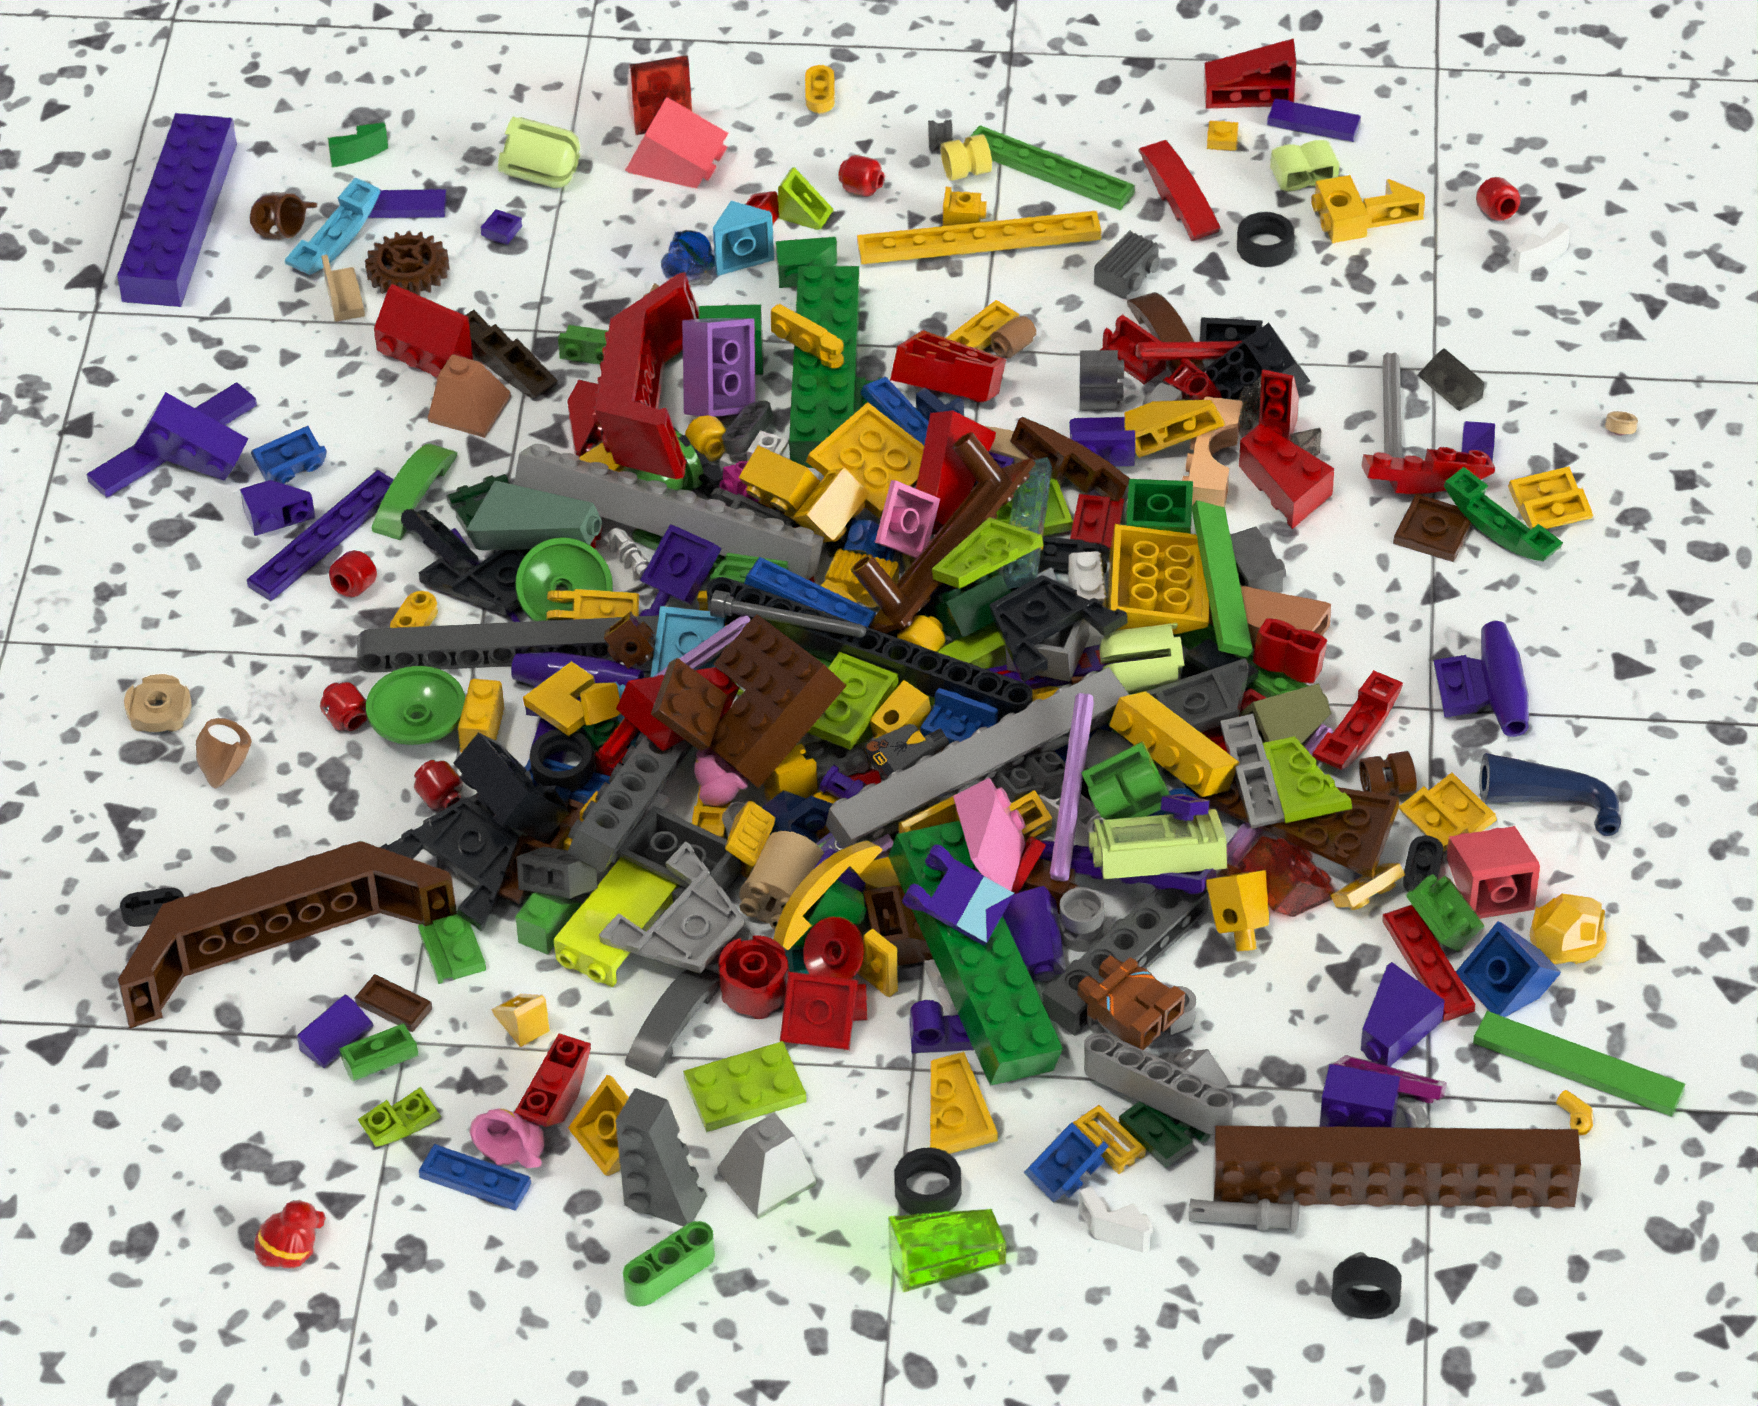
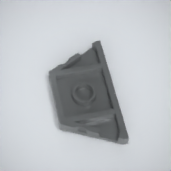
M1246 658L1146 692L1196 730L1203 732L1220 726V721L1239 717L1249 673Z

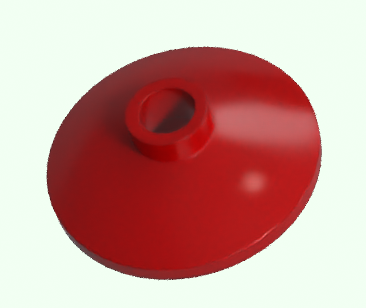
M828 917L813 926L806 937L803 950L804 963L808 973L844 979H852L857 974L864 958V942L860 931L851 921L841 917ZM841 948V955L839 957L838 950Z

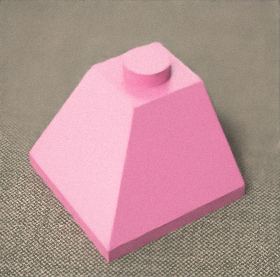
M891 480L875 543L916 559L929 544L940 499L896 480Z

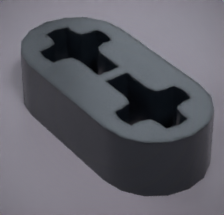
M162 888L128 894L120 902L122 919L127 925L132 927L151 925L163 904L184 897V894L176 888ZM139 907L138 912H133V908Z

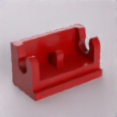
M1122 314L1116 318V329L1113 334L1109 328H1105L1102 348L1100 350H1118V360H1124V371L1145 385L1166 370V360H1141L1136 357V345L1139 342L1162 341Z

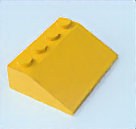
M1115 524L1109 557L1107 608L1116 611L1117 608L1125 611L1128 621L1127 624L1117 630L1177 623V628L1172 629L1173 635L1208 627L1209 598L1196 534Z

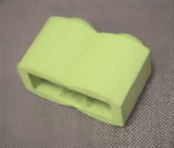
M1314 140L1301 146L1283 145L1271 151L1270 167L1281 190L1295 191L1308 185L1315 186L1316 181L1336 178L1339 175L1340 164L1329 141Z

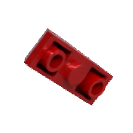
M558 1033L514 1113L520 1115L524 1120L545 1127L564 1122L579 1096L591 1050V1043Z

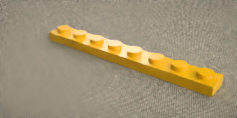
M1096 210L857 235V246L861 264L1101 240V227Z

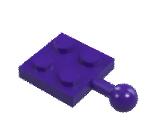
M670 524L640 579L642 583L659 592L650 609L643 610L638 616L659 615L660 606H666L670 597L692 605L722 548L715 543Z

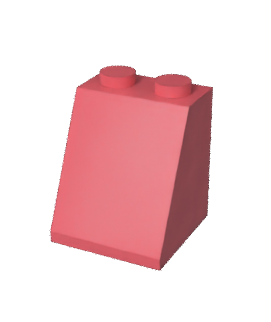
M666 97L625 171L697 189L702 179L709 181L717 165L712 163L713 160L719 162L728 146L724 145L723 142L728 132Z
M1515 826L1449 836L1447 861L1456 887L1480 919L1535 910L1540 864Z

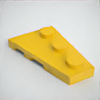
M965 1052L931 1060L930 1148L934 1147L952 1154L998 1141L997 1129Z

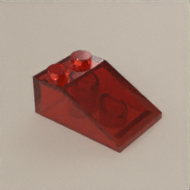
M688 55L629 64L627 84L628 109L635 135L647 132L666 97L692 111Z

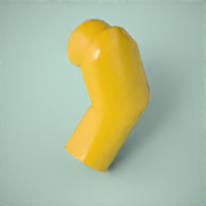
M1564 1090L1557 1098L1556 1104L1570 1113L1569 1125L1571 1129H1578L1579 1135L1588 1134L1593 1128L1592 1107L1570 1091Z

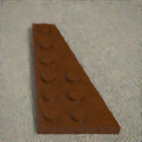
M1235 777L1228 791L1202 797L1193 790L1198 798L1209 800V806L1249 824ZM1337 787L1341 793L1345 792L1349 796L1352 809L1285 823L1284 820V822L1257 827L1373 879L1399 809V797Z

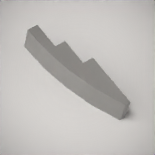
M1253 714L1220 721L1227 753L1239 761V765L1235 766L1236 773L1234 777L1250 827L1256 828L1284 822V815L1269 759L1266 758L1261 736L1259 737Z

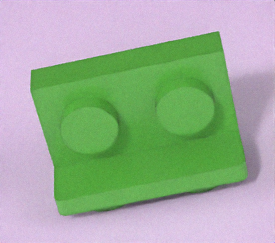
M568 325L566 333H560L558 336L560 359L600 365V362L604 359L602 348L606 346L605 332L608 330Z

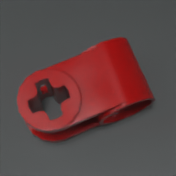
M1184 357L1180 360L1181 365L1172 375L1162 380L1164 384L1171 385L1182 391V399L1204 400L1205 397L1222 398L1220 391L1209 376Z

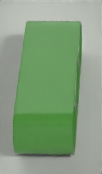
M702 1221L688 1223L628 1262L623 1269L626 1300L633 1306H647L708 1267L715 1258L714 1234L711 1226Z

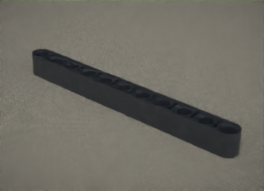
M726 577L714 578L706 587L708 611H710L713 593L715 590L729 592L730 596L735 597L736 601L851 622ZM733 614L732 616H726V623L730 624L741 615ZM766 620L808 653L833 661L838 653L842 652L898 674L897 685H900L905 680L925 695L935 698V692L938 688L950 692H956L961 696L980 703H987L998 710V721L1009 713L1017 714L1025 710L1033 702L1032 689L1024 682L865 627L866 634L859 638Z

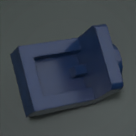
M924 388L916 393V409L928 422L930 414L954 410L964 416V400L957 397L944 404L934 394Z

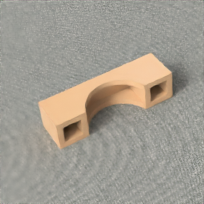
M1205 397L1204 400L1213 401L1225 421V426L1191 438L1190 449L1194 450V453L1187 454L1185 470L1190 473L1189 476L1183 475L1182 481H1193L1192 506L1198 500L1225 507L1229 485V467L1217 462L1212 455L1220 449L1237 445L1241 426L1242 401Z

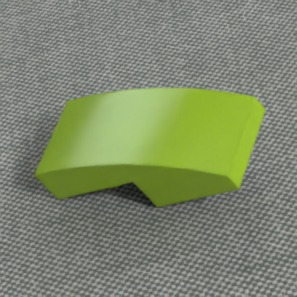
M419 1087L392 1106L388 1100H385L357 1120L375 1147L407 1137L440 1119L441 1116L422 1087Z

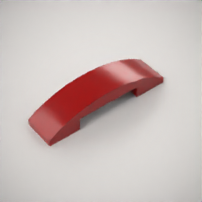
M1373 670L1358 690L1357 701L1333 733L1327 732L1313 751L1312 756L1340 770L1350 766L1367 748L1381 728L1403 687V682Z

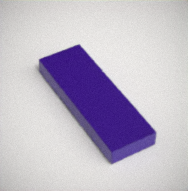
M1280 99L1274 100L1267 117L1268 126L1354 142L1361 123V115Z
M446 189L380 190V194L368 218L445 217Z

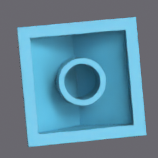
M730 201L713 227L715 272L717 276L774 260L771 212Z

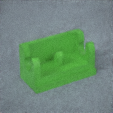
M1432 874L1425 878L1413 891H1409L1405 895L1438 941L1458 952L1485 926L1451 879L1446 876L1438 880Z

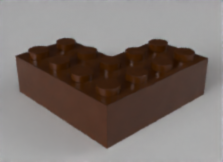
M756 614L744 626L734 641L723 650L721 656L713 664L743 690L744 693L734 701L731 708L718 721L709 748L759 789L847 685L822 662Z

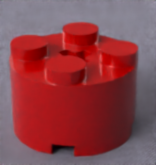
M754 935L751 940L741 941V938L733 940L723 949L719 957L721 999L738 1013L751 1015L755 1019L767 1018L770 1012L779 1008L785 1001L789 972L785 950L777 941L761 935Z

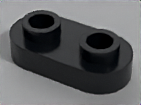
M1426 835L1419 836L1410 843L1404 868L1405 876L1403 877V886L1407 892L1413 891L1425 878L1432 874L1437 879L1439 878L1444 848L1437 838Z

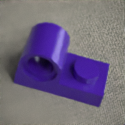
M934 1000L918 1001L911 1006L909 1017L911 1054L974 1050L959 1015H944L942 1005Z

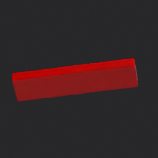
M1413 905L1383 914L1382 922L1417 980L1445 1000L1442 1021L1445 1022L1475 1012V1002L1429 927Z

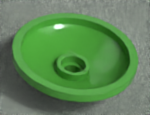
M553 538L533 547L523 558L515 580L518 602L531 621H548L547 612L550 610L572 611L573 602L556 603L547 599V593L551 590H556L559 586L564 587L567 591H574V589L613 591L612 575L601 554L587 543L572 538Z
M428 666L405 667L385 675L371 688L366 700L367 718L371 727L380 736L389 741L405 745L426 744L443 738L458 726L465 702V694L460 683L443 670Z

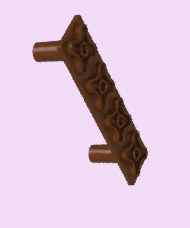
M973 432L963 435L954 443L952 449L978 483L899 581L895 584L871 554L861 558L851 569V572L880 607V611L876 614L869 628L887 634L896 629L899 631L904 630L913 623L914 616L931 600L930 594L934 589L944 584L933 579L932 568L989 517L993 519L998 517L996 512L1000 507L1010 502L1018 487L1029 479V471L1036 464L1033 458L1001 468Z

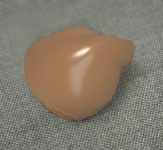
M214 718L207 721L195 743L198 766L209 785L215 789L221 787L239 770L246 759L252 743L249 733L242 726L226 718ZM213 725L230 727L239 735L240 743L235 742L231 745L211 736L208 729Z

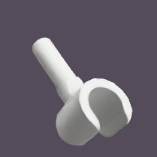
M1398 1097L1397 1107L1406 1114L1408 1127L1418 1128V1123L1429 1125L1425 1105H1410Z

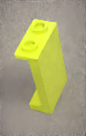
M621 857L598 884L597 889H594L554 938L556 960L567 969H575L587 975L594 982H602L613 987L617 983L616 971L631 952L604 945L600 942L599 934L618 913L642 930L648 931L664 910H667L673 904L672 892L679 885Z

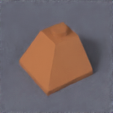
M452 354L438 375L428 422L485 438L511 398V392L481 362Z

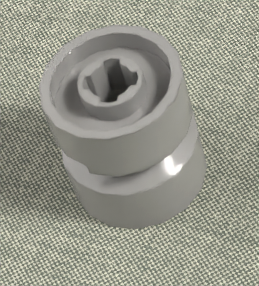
M1083 887L1074 888L1066 892L1060 900L1062 944L1068 949L1075 952H1088L1091 944L1097 939L1101 940L1104 936V900L1095 890Z

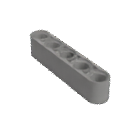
M1094 1033L1084 1040V1072L1089 1078L1205 1133L1214 1135L1215 1126H1232L1233 1095L1227 1089L1109 1034Z

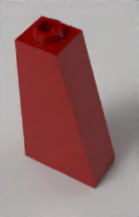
M954 410L930 414L916 489L940 499L932 535L938 533L972 491L976 482L975 477L952 449V446L960 437L973 432L989 452L996 437L995 431Z

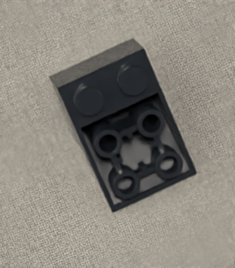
M1269 322L1202 370L1220 391L1222 399L1242 401V413L1260 407L1262 370L1293 375L1297 390L1310 382L1304 370Z

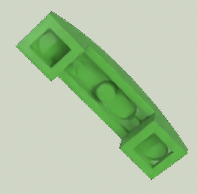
M430 443L419 448L402 466L388 488L371 527L372 532L401 541L407 529L401 524L400 516H402L404 510L416 508L437 475L444 477L456 459L457 451Z

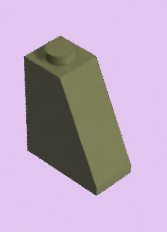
M1318 683L1252 702L1240 712V716L1253 714L1262 743L1295 736L1302 744L1332 713L1329 708L1328 698Z

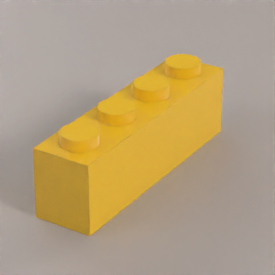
M1146 691L1119 697L1109 724L1110 727L1134 745L1143 741L1153 760L1200 796L1205 797L1229 790L1236 773L1235 766L1239 765V761Z

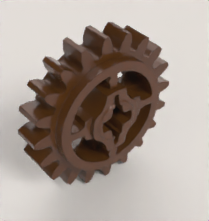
M410 230L406 232V235H400L398 232H395L393 238L390 239L384 236L383 244L375 242L374 250L367 251L368 258L365 259L367 280H371L373 288L380 287L381 294L386 293L392 284L419 296L421 295L420 292L424 290L431 293V286L440 287L441 279H447V270H450L448 250L443 248V242H435L433 235L424 238L422 231L417 235H412Z

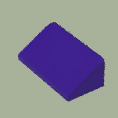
M345 994L297 1035L299 1051L322 1068H325L340 1055L339 1048L356 1042L373 1027V1022L353 999Z

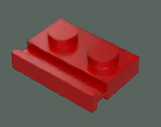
M1079 494L1070 539L1085 540L1084 542L1097 544L1101 543L1110 550L1115 524L1121 525L1125 499L1120 498L1119 501H1110V497Z

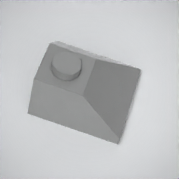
M775 1112L746 1128L717 1167V1172L757 1219L817 1184L816 1178L795 1135Z

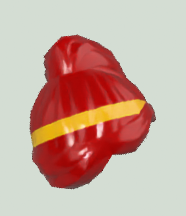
M298 1199L286 1203L281 1212L272 1214L262 1223L254 1239V1253L262 1266L286 1269L301 1266L314 1253L315 1229H321L324 1226L326 1220L324 1212L316 1211L311 1203Z

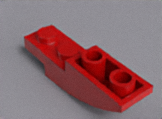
M1439 447L1438 450L1427 449L1425 460L1413 455L1398 458L1392 457L1387 453L1376 452L1374 455L1363 454L1361 467L1368 479L1388 480L1395 493L1403 494L1446 491L1443 486L1445 481L1463 467L1480 480L1494 474L1496 468L1489 455L1479 450H1470L1468 453L1456 452V450L1449 447Z

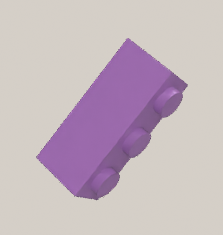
M754 318L682 320L684 414L694 416L710 415L714 417L739 414L745 406L755 402Z

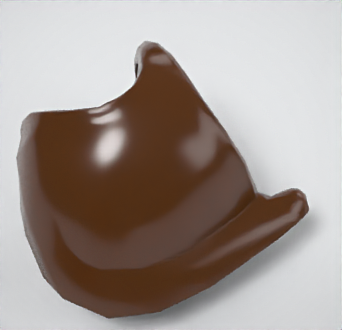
M270 192L260 196L254 202L249 219L255 232L262 237L277 240L293 238L302 229L305 222L306 209L316 208L318 204L312 201H302L293 193ZM276 225L278 231L271 233L270 230Z

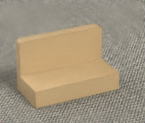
M322 255L325 283L335 322L365 317L354 267L331 271L328 255Z

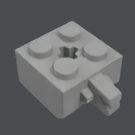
M1085 619L1078 620L1033 646L1048 661V669L1038 674V676L1071 681L1090 637L1089 623ZM1006 649L1007 670L1017 671Z

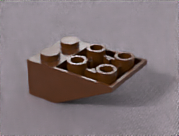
M894 885L863 890L864 906L867 908L864 916L867 932L874 929L897 947V966L932 960V954L912 909L902 903V899L905 896L902 887Z

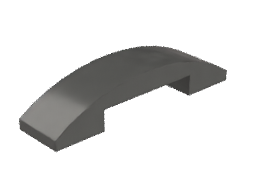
M707 968L701 973L688 969L684 970L666 989L647 1016L628 1052L625 1066L656 1078L673 1054L672 1045L702 1003L709 1004L719 990V973Z

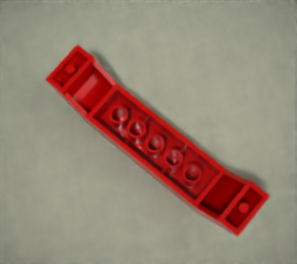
M685 272L677 274L610 319L609 329L605 332L606 346L602 348L604 359L600 362L601 376L597 378L599 390L595 392L596 407L592 408L595 424L601 426L604 432L602 440L605 451L607 453L611 452L615 464L675 480L684 478L686 460L667 408L658 409L665 362L683 350L682 320L699 319V309Z

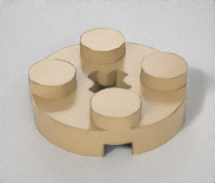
M149 675L142 678V684L135 688L132 685L127 690L124 697L125 711L132 728L136 731H177L183 727V721L191 711L192 702L189 689L186 685L184 687V685L180 684L179 679L172 675ZM157 700L163 701L162 705L152 706L156 704Z

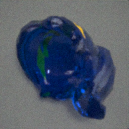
M683 230L675 232L670 242L668 253L660 261L664 277L669 280L670 277L684 272L686 276L703 274L715 267V256L712 255L710 241L704 234L697 231Z

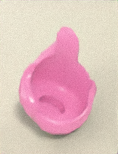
M711 748L696 752L694 773L701 786L699 798L706 806H724L735 798L740 788L746 789L748 787V780L727 764Z
M499 1108L477 1115L472 1121L470 1128L472 1142L484 1156L489 1157L496 1165H510L519 1161L526 1168L541 1166V1159L539 1157L544 1150V1136L539 1124L524 1120L520 1115L510 1110Z

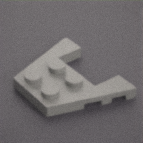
M685 841L668 859L666 867L671 873L689 884L687 889L648 931L642 930L618 913L599 934V939L604 945L701 973L745 923L743 916L721 886L719 887L711 877L709 870L695 855L691 845Z

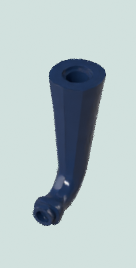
M1488 753L1483 755L1479 773V789L1481 800L1485 804L1583 801L1591 804L1598 811L1594 821L1597 832L1603 836H1612L1619 831L1621 825L1619 800L1614 790L1602 780L1569 769Z

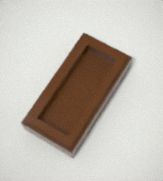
M376 974L371 977L355 996V1003L359 1007L396 1025L404 1023L408 1031L412 1033L432 1010V1002Z

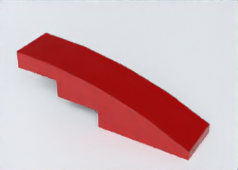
M1167 139L1140 147L1138 151L1162 201L1167 200L1176 220L1182 221L1191 241L1218 233L1221 226L1206 197L1181 157Z

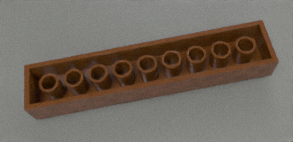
M1215 1126L1213 1201L1258 1204L1259 1200L1269 1199L1270 1203L1292 1204L1293 1201H1299L1301 1206L1330 1204L1335 1206L1371 1205L1374 1207L1383 1205H1406L1409 1207L1420 1205L1444 1207L1479 1206L1482 1208L1515 1206L1517 1208L1552 1207L1557 1209L1575 1207L1581 1170L1578 1129Z

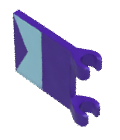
M934 845L925 859V864L931 869L944 871L946 874L932 898L921 886L917 884L910 885L902 899L903 905L913 910L924 911L985 946L1014 893L957 861L944 847Z

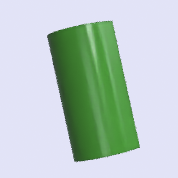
M404 1023L339 1048L343 1065L352 1082L418 1056L417 1044Z

